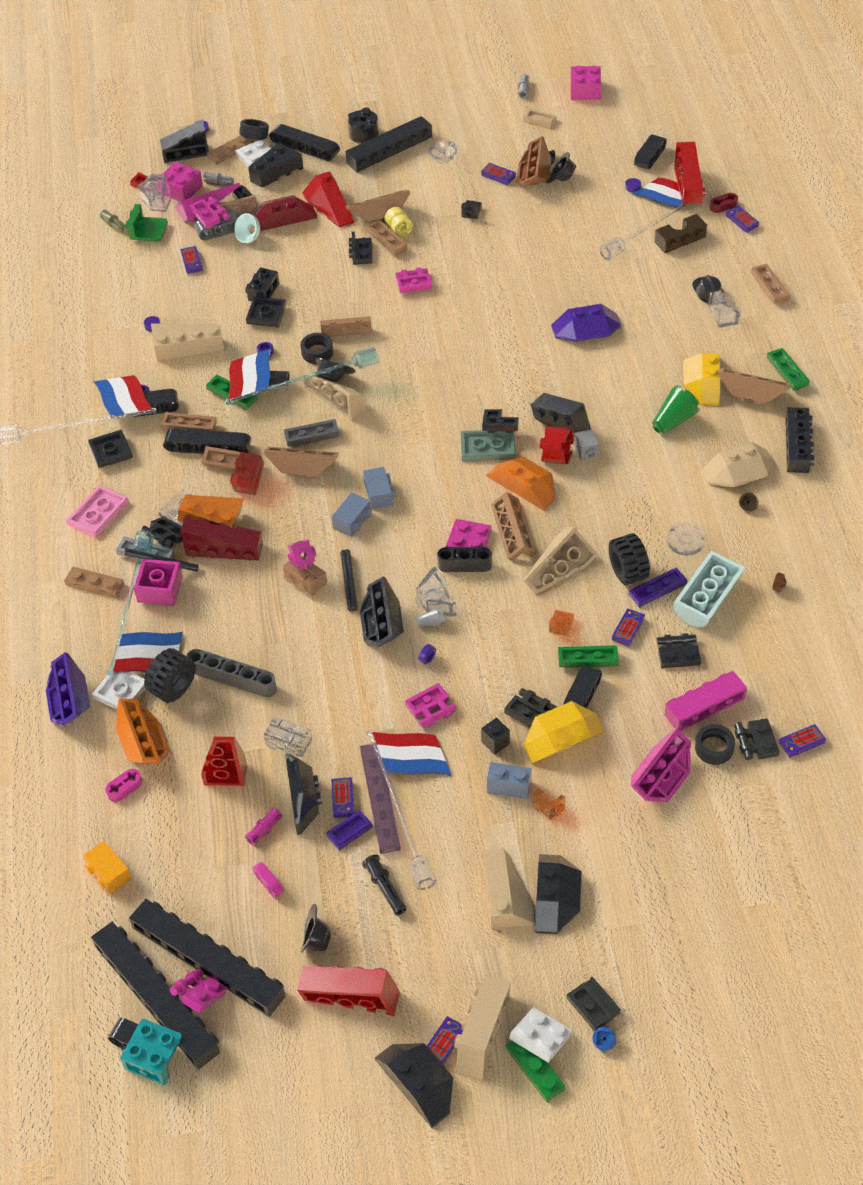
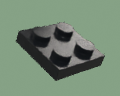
M253 297L246 317V324L279 327L287 305L286 300Z
M122 429L88 440L98 468L133 458Z

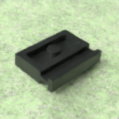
M593 976L586 983H582L567 994V1000L594 1032L613 1020L616 1015L621 1014V1009Z

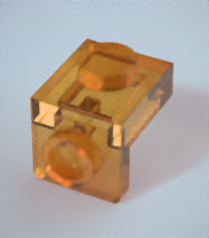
M540 788L533 792L534 808L539 813L542 812L548 819L551 820L554 816H559L565 810L566 797L563 795L553 801Z

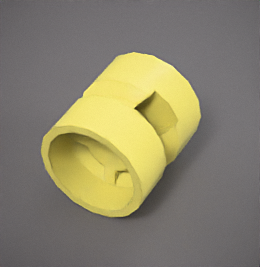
M392 207L386 212L385 221L394 233L399 237L410 233L413 223L402 208Z

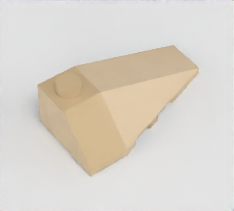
M564 527L552 540L523 581L535 594H538L555 585L558 581L570 577L571 574L583 570L598 554L575 527Z
M505 849L483 851L491 929L535 925L533 904Z

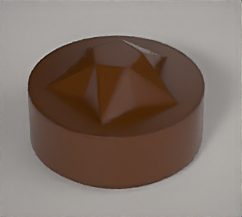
M780 572L776 574L772 587L773 591L780 592L786 586L785 574Z

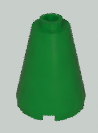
M675 385L670 390L653 419V429L657 433L666 434L700 411V408L697 407L699 402L696 397L687 389L685 391L681 390L682 386Z

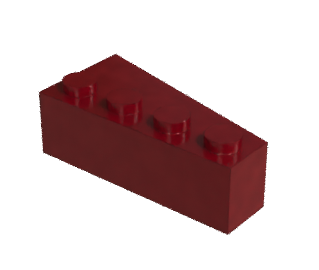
M185 515L181 536L186 556L259 561L263 546L261 531L238 526L234 529L225 523L216 525L208 523L207 519L201 518L198 521L191 519L192 516Z

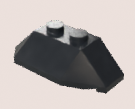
M384 576L368 585V592L360 609L364 642L376 647L390 642L404 632L400 601Z
M285 754L296 833L300 835L319 814L318 805L322 804L320 792L316 793L315 789L319 787L318 775H313L312 767L291 754Z
M539 854L535 933L558 934L580 912L582 871L561 855Z
M425 1043L392 1044L375 1057V1061L431 1128L450 1115L453 1076Z

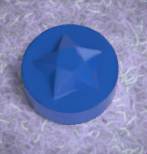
M600 1027L595 1030L593 1043L596 1048L602 1051H609L615 1047L617 1036L612 1029Z

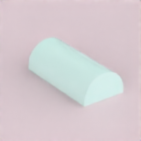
M710 551L674 601V610L678 617L694 627L706 626L743 574L745 567Z

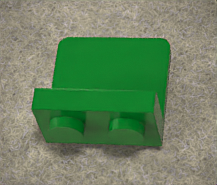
M135 204L133 210L130 211L129 220L126 221V230H128L129 237L132 240L161 241L168 220L166 218L144 217L141 204Z

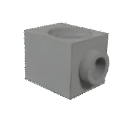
M592 429L574 433V446L580 459L585 460L597 457L599 443Z

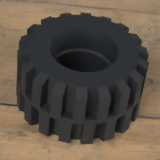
M630 533L610 540L609 558L620 582L624 585H629L647 579L650 575V562L640 538L635 533Z
M174 648L163 650L152 660L146 670L147 672L144 676L145 689L166 703L176 701L185 694L195 677L196 665L194 661Z

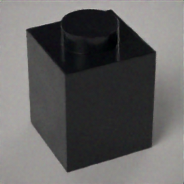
M496 717L481 728V742L495 755L510 744V730Z

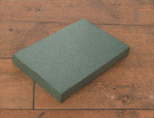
M461 431L462 461L516 459L514 432Z

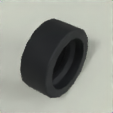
M256 119L241 120L239 129L241 136L255 140H263L268 137V123Z
M311 333L301 341V355L308 363L318 364L315 361L316 358L331 359L333 343L328 335L324 333ZM314 345L326 347L321 351L308 350V348Z
M718 724L706 725L701 728L696 735L695 751L697 756L702 761L713 765L724 764L730 760L735 746L733 733L728 728ZM717 737L726 742L727 748L719 752L710 751L703 746V740Z

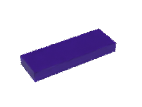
M676 567L629 590L628 595L638 607H641L686 585L687 579Z

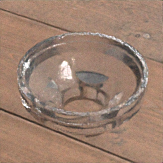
M447 140L436 141L429 147L430 157L440 164L449 163L457 155V146Z

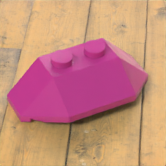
M678 728L671 731L650 750L631 775V787L645 801L669 802L690 774L691 741Z

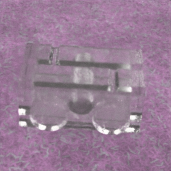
M273 717L270 725L264 732L265 744L272 750L280 749L285 751L286 754L303 757L312 742L311 729L278 717Z

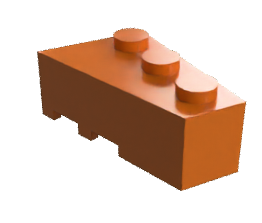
M185 494L178 510L177 521L183 522L185 515L192 516L191 519L200 521L202 518L207 519L208 523L219 525V523H225L230 528H234L242 511L244 498Z

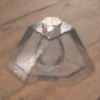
M150 174L138 186L140 199L151 211L166 212L171 202L167 176Z
M721 291L709 293L708 306L718 327L737 325L739 317H741V309L737 307L735 301Z
M436 567L431 568L416 588V602L426 612L438 607V609L443 608L445 616L455 617L457 616L456 602L453 597H450L446 579Z

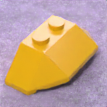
M700 353L683 360L684 388L696 397L700 405L719 406V353Z
M571 701L536 716L523 746L531 764L600 735L605 731L596 713Z

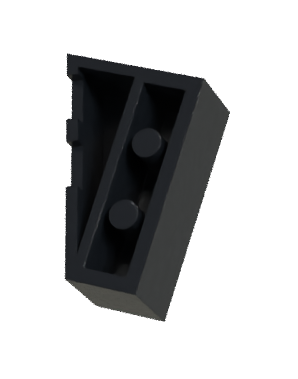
M203 119L160 139L164 163L207 156L209 150Z
M277 143L248 167L250 182L260 187L278 181V177L285 174L289 176L296 169L299 171L304 169L302 154L280 143Z
M543 393L530 404L534 418L546 426L572 429L573 433L591 429L584 403Z

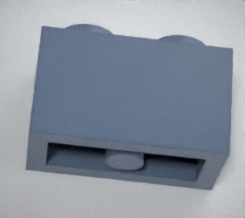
M384 467L364 470V485L370 500L371 509L393 505L392 498L395 497L394 487L389 485L391 484L390 474H386Z
M351 492L332 515L333 529L352 537L356 531L360 530L362 523L371 516L370 500Z
M490 762L487 776V793L528 799L532 782V768Z

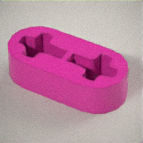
M129 769L109 782L105 788L108 799L117 802L138 789L142 784L140 772L136 769Z
M262 861L252 867L257 879L273 898L284 892L280 882Z

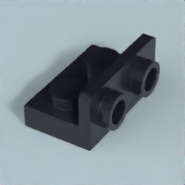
M355 231L352 232V238H349V258L353 259V265L373 264L372 237L355 238Z

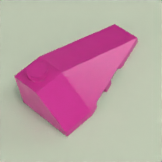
M236 183L182 200L175 206V209L184 222L189 221L192 223L198 221L199 219L190 210L191 204L203 198L208 202L210 196L221 201L241 185Z

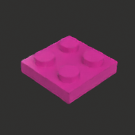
M456 519L446 547H486L492 531V525Z

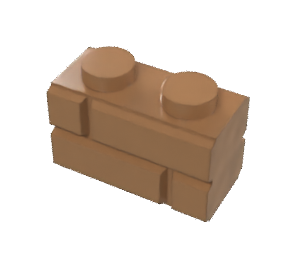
M289 561L284 564L285 580L296 584L303 593L307 592L313 596L327 584L326 572L311 563V567L302 570L300 567H294V564L291 565Z

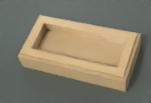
M529 108L523 116V121L551 129L557 121V116Z

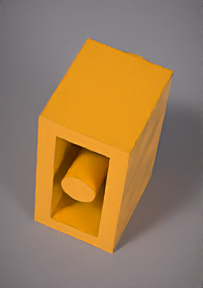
M105 841L83 855L86 863L83 866L90 876L94 874L99 887L102 890L106 888L110 894L132 879L126 865Z

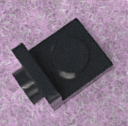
M466 200V203L461 205V216L477 219L482 209V202Z

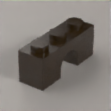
M694 214L683 219L681 230L674 229L669 224L656 229L654 242L664 253L670 252L705 238L707 224L698 214Z

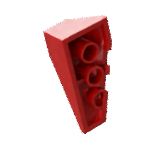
M329 171L315 175L302 192L306 202L316 207L319 213H324L327 219L338 227L353 224V217L350 211L346 209L347 204L332 173Z
M214 736L201 771L203 784L245 786L247 762L245 753L235 737Z

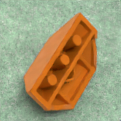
M525 457L499 463L487 474V477L542 510H545L555 501L552 473Z
M119 698L116 731L127 760L139 763H160L170 750L158 720L148 709L141 705L138 699Z

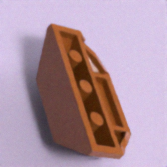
M541 136L528 144V149L519 161L517 185H537L549 179L551 156L545 139Z

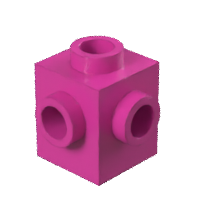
M308 539L287 545L290 552L287 554L291 565L294 564V567H300L302 570L311 567V563L315 562L316 551L313 545L310 546Z

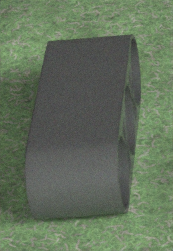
M236 211L228 212L230 215L229 220L226 221L220 217L221 222L208 229L200 220L195 223L194 227L201 240H209L235 233V223L239 218V214Z

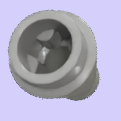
M437 607L417 616L419 628L442 626V624L446 623L443 608L438 609Z

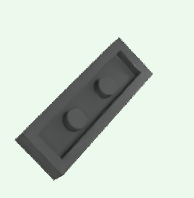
M336 419L284 429L287 447L340 436Z

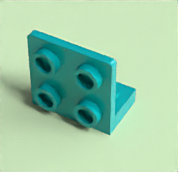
M141 1019L120 1057L124 1069L165 1086L169 1079L166 1067L180 1043L182 1035L179 1032L146 1019Z

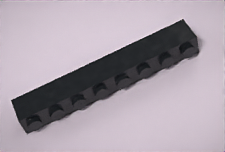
M145 899L129 917L134 930L194 969H201L206 977L217 980L226 986L229 992L266 1016L270 1017L286 997L284 985L278 979L269 978L261 968L250 966L245 958L242 956L236 957L225 945L221 944L219 946L209 935H202L197 932V929L192 924L183 923L175 913L166 912L158 902L154 901L152 903Z
M113 921L91 936L94 947L161 1026L181 1033L182 1039L178 1047L197 1070L201 1069L220 1054L218 1038L213 1032L208 1033L204 1029L206 1025L199 1016L195 1018L191 1012L193 1010L181 1003L178 998L179 994L174 996L170 993V988L173 986L168 987L165 983L166 978L161 971H155L152 968L153 963L147 955L142 956L139 953L141 950L134 940L130 942L127 939L128 934L121 925L117 927Z

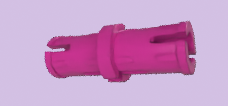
M273 807L244 836L247 839L246 841L255 846L266 833L268 834L271 831L273 825L283 817L281 812Z

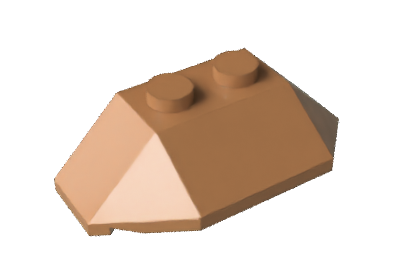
M405 189L347 205L346 209L363 220L372 223L380 218H384L386 212L392 207L402 208L410 191Z
M723 368L718 372L719 377L732 396H736V399L742 401L750 399L753 400V403L760 405L784 393L791 385V383Z
M270 446L264 450L265 456L281 473H286L287 476L291 477L304 475L306 478H315L339 456V452Z

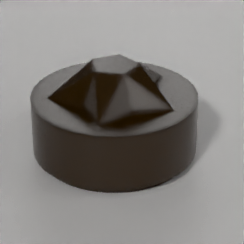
M744 493L739 499V505L744 511L752 512L758 507L759 500L753 493Z

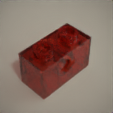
M240 452L239 458L235 460V473L230 478V484L235 492L256 495L265 463L261 455Z

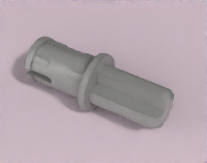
M526 74L521 76L518 84V95L522 99L528 96L530 88V77Z
M205 172L203 178H206L203 179L204 182L215 183L218 186L219 184L227 186L234 184L232 177L224 176L221 173Z

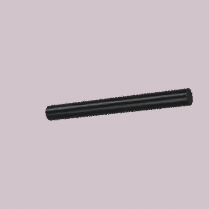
M125 548L123 552L125 556L142 560L180 562L181 569L197 572L199 568L198 564Z

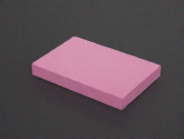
M99 485L66 520V523L81 532L97 538L129 503V499Z

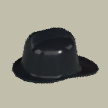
M569 152L564 153L559 158L549 174V179L545 183L549 184L555 179L567 181L572 177L576 165L570 159Z
M706 275L693 281V289L701 301L715 304L723 299L724 293L718 278Z
M316 358L315 360L319 364L316 377L334 383L338 382L344 374H354L356 372L354 368L344 364L330 362L322 358Z
M316 904L311 906L306 919L301 953L305 949L325 951L331 938L329 926L317 918Z

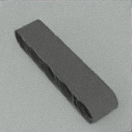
M192 649L186 655L196 665L195 675L264 697H271L277 692L275 676L270 671L200 649Z

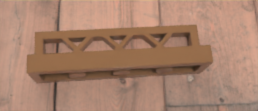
M505 492L491 503V507L507 558L513 561L522 553L532 557L536 554V550L519 498ZM504 502L502 511H499L498 506ZM505 516H508L506 525H503ZM512 529L513 532H512L511 538L508 539L507 536H508L509 530ZM514 543H517L518 548L512 552Z

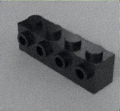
M787 407L785 418L787 472L809 473L810 466H814V455H811L814 449V442L810 440L813 439V428H810L813 416L809 415V408Z

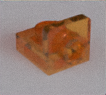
M555 610L553 618H550L549 632L568 636L574 620V614Z

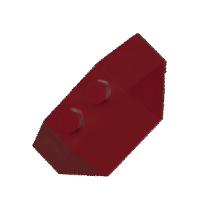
M291 195L262 202L255 217L259 221L260 231L317 219V214L312 205Z

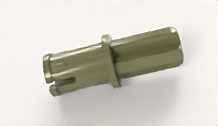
M107 210L101 211L100 218L106 221L110 227L113 226L120 232L124 231L126 225L118 220L116 215H112Z

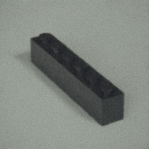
M420 116L346 150V164L356 173L432 138V124Z

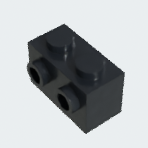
M260 267L254 273L250 283L246 285L245 292L247 293L248 301H252L253 297L271 298L280 284L278 271Z

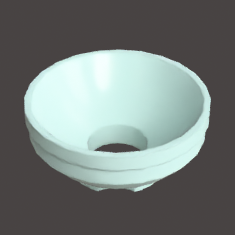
M247 213L242 214L237 219L234 228L236 238L242 243H252L255 241L260 233L258 219L254 215ZM254 225L255 232L251 234L250 229Z

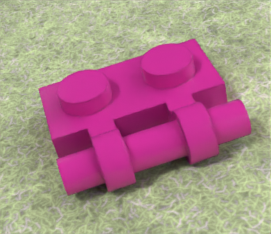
M213 196L208 198V202L203 198L190 205V210L206 229L220 223V217L226 221L230 219L227 209L222 207L220 201Z
M419 267L416 270L410 271L405 269L395 273L400 293L432 289L428 268L421 269Z
M439 683L405 700V706L415 719L420 716L424 717V719L419 721L421 728L428 725L432 726L436 724L437 720L443 717L447 718L451 716L452 712L457 710L454 703L449 706L445 704L450 701V698ZM437 707L440 709L439 711L435 712L434 714H431V712H430V711L434 710V709L437 708Z
M201 969L186 974L185 979H179L170 988L172 995L180 994L183 996L181 1003L198 1013H201L224 996L227 990L226 986L211 977L205 980L201 979L204 975Z

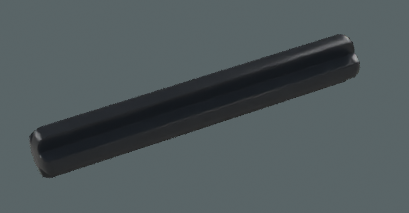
M349 549L341 550L340 555L347 609L350 612L356 611L358 606L351 553Z

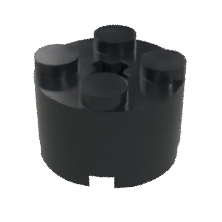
M365 107L362 110L348 114L350 139L356 143L357 141L364 143L379 135L378 116L370 108Z

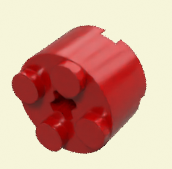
M546 426L545 436L540 439L539 445L540 449H543L541 461L569 464L573 450H570L571 444L574 445L573 430Z

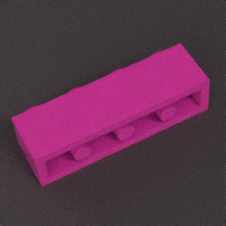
M734 671L727 674L723 673L717 679L705 682L700 687L689 690L678 698L669 700L665 704L664 716L674 728L682 731L744 700L747 686Z

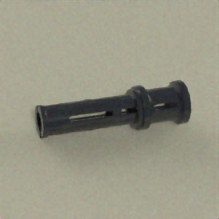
M374 854L367 857L363 861L362 866L371 875L372 883L378 885L396 916L403 914L407 907L389 880V872L380 863L379 855Z

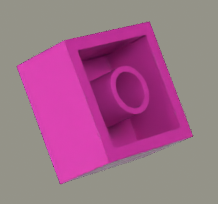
M571 66V100L601 99V66Z
M174 162L157 178L160 194L177 201L191 198L203 186L200 170L178 162Z
M143 559L134 585L137 602L174 606L183 578L180 562Z

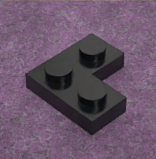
M484 409L482 431L489 433L497 431L513 433L518 431L519 417H502V409Z

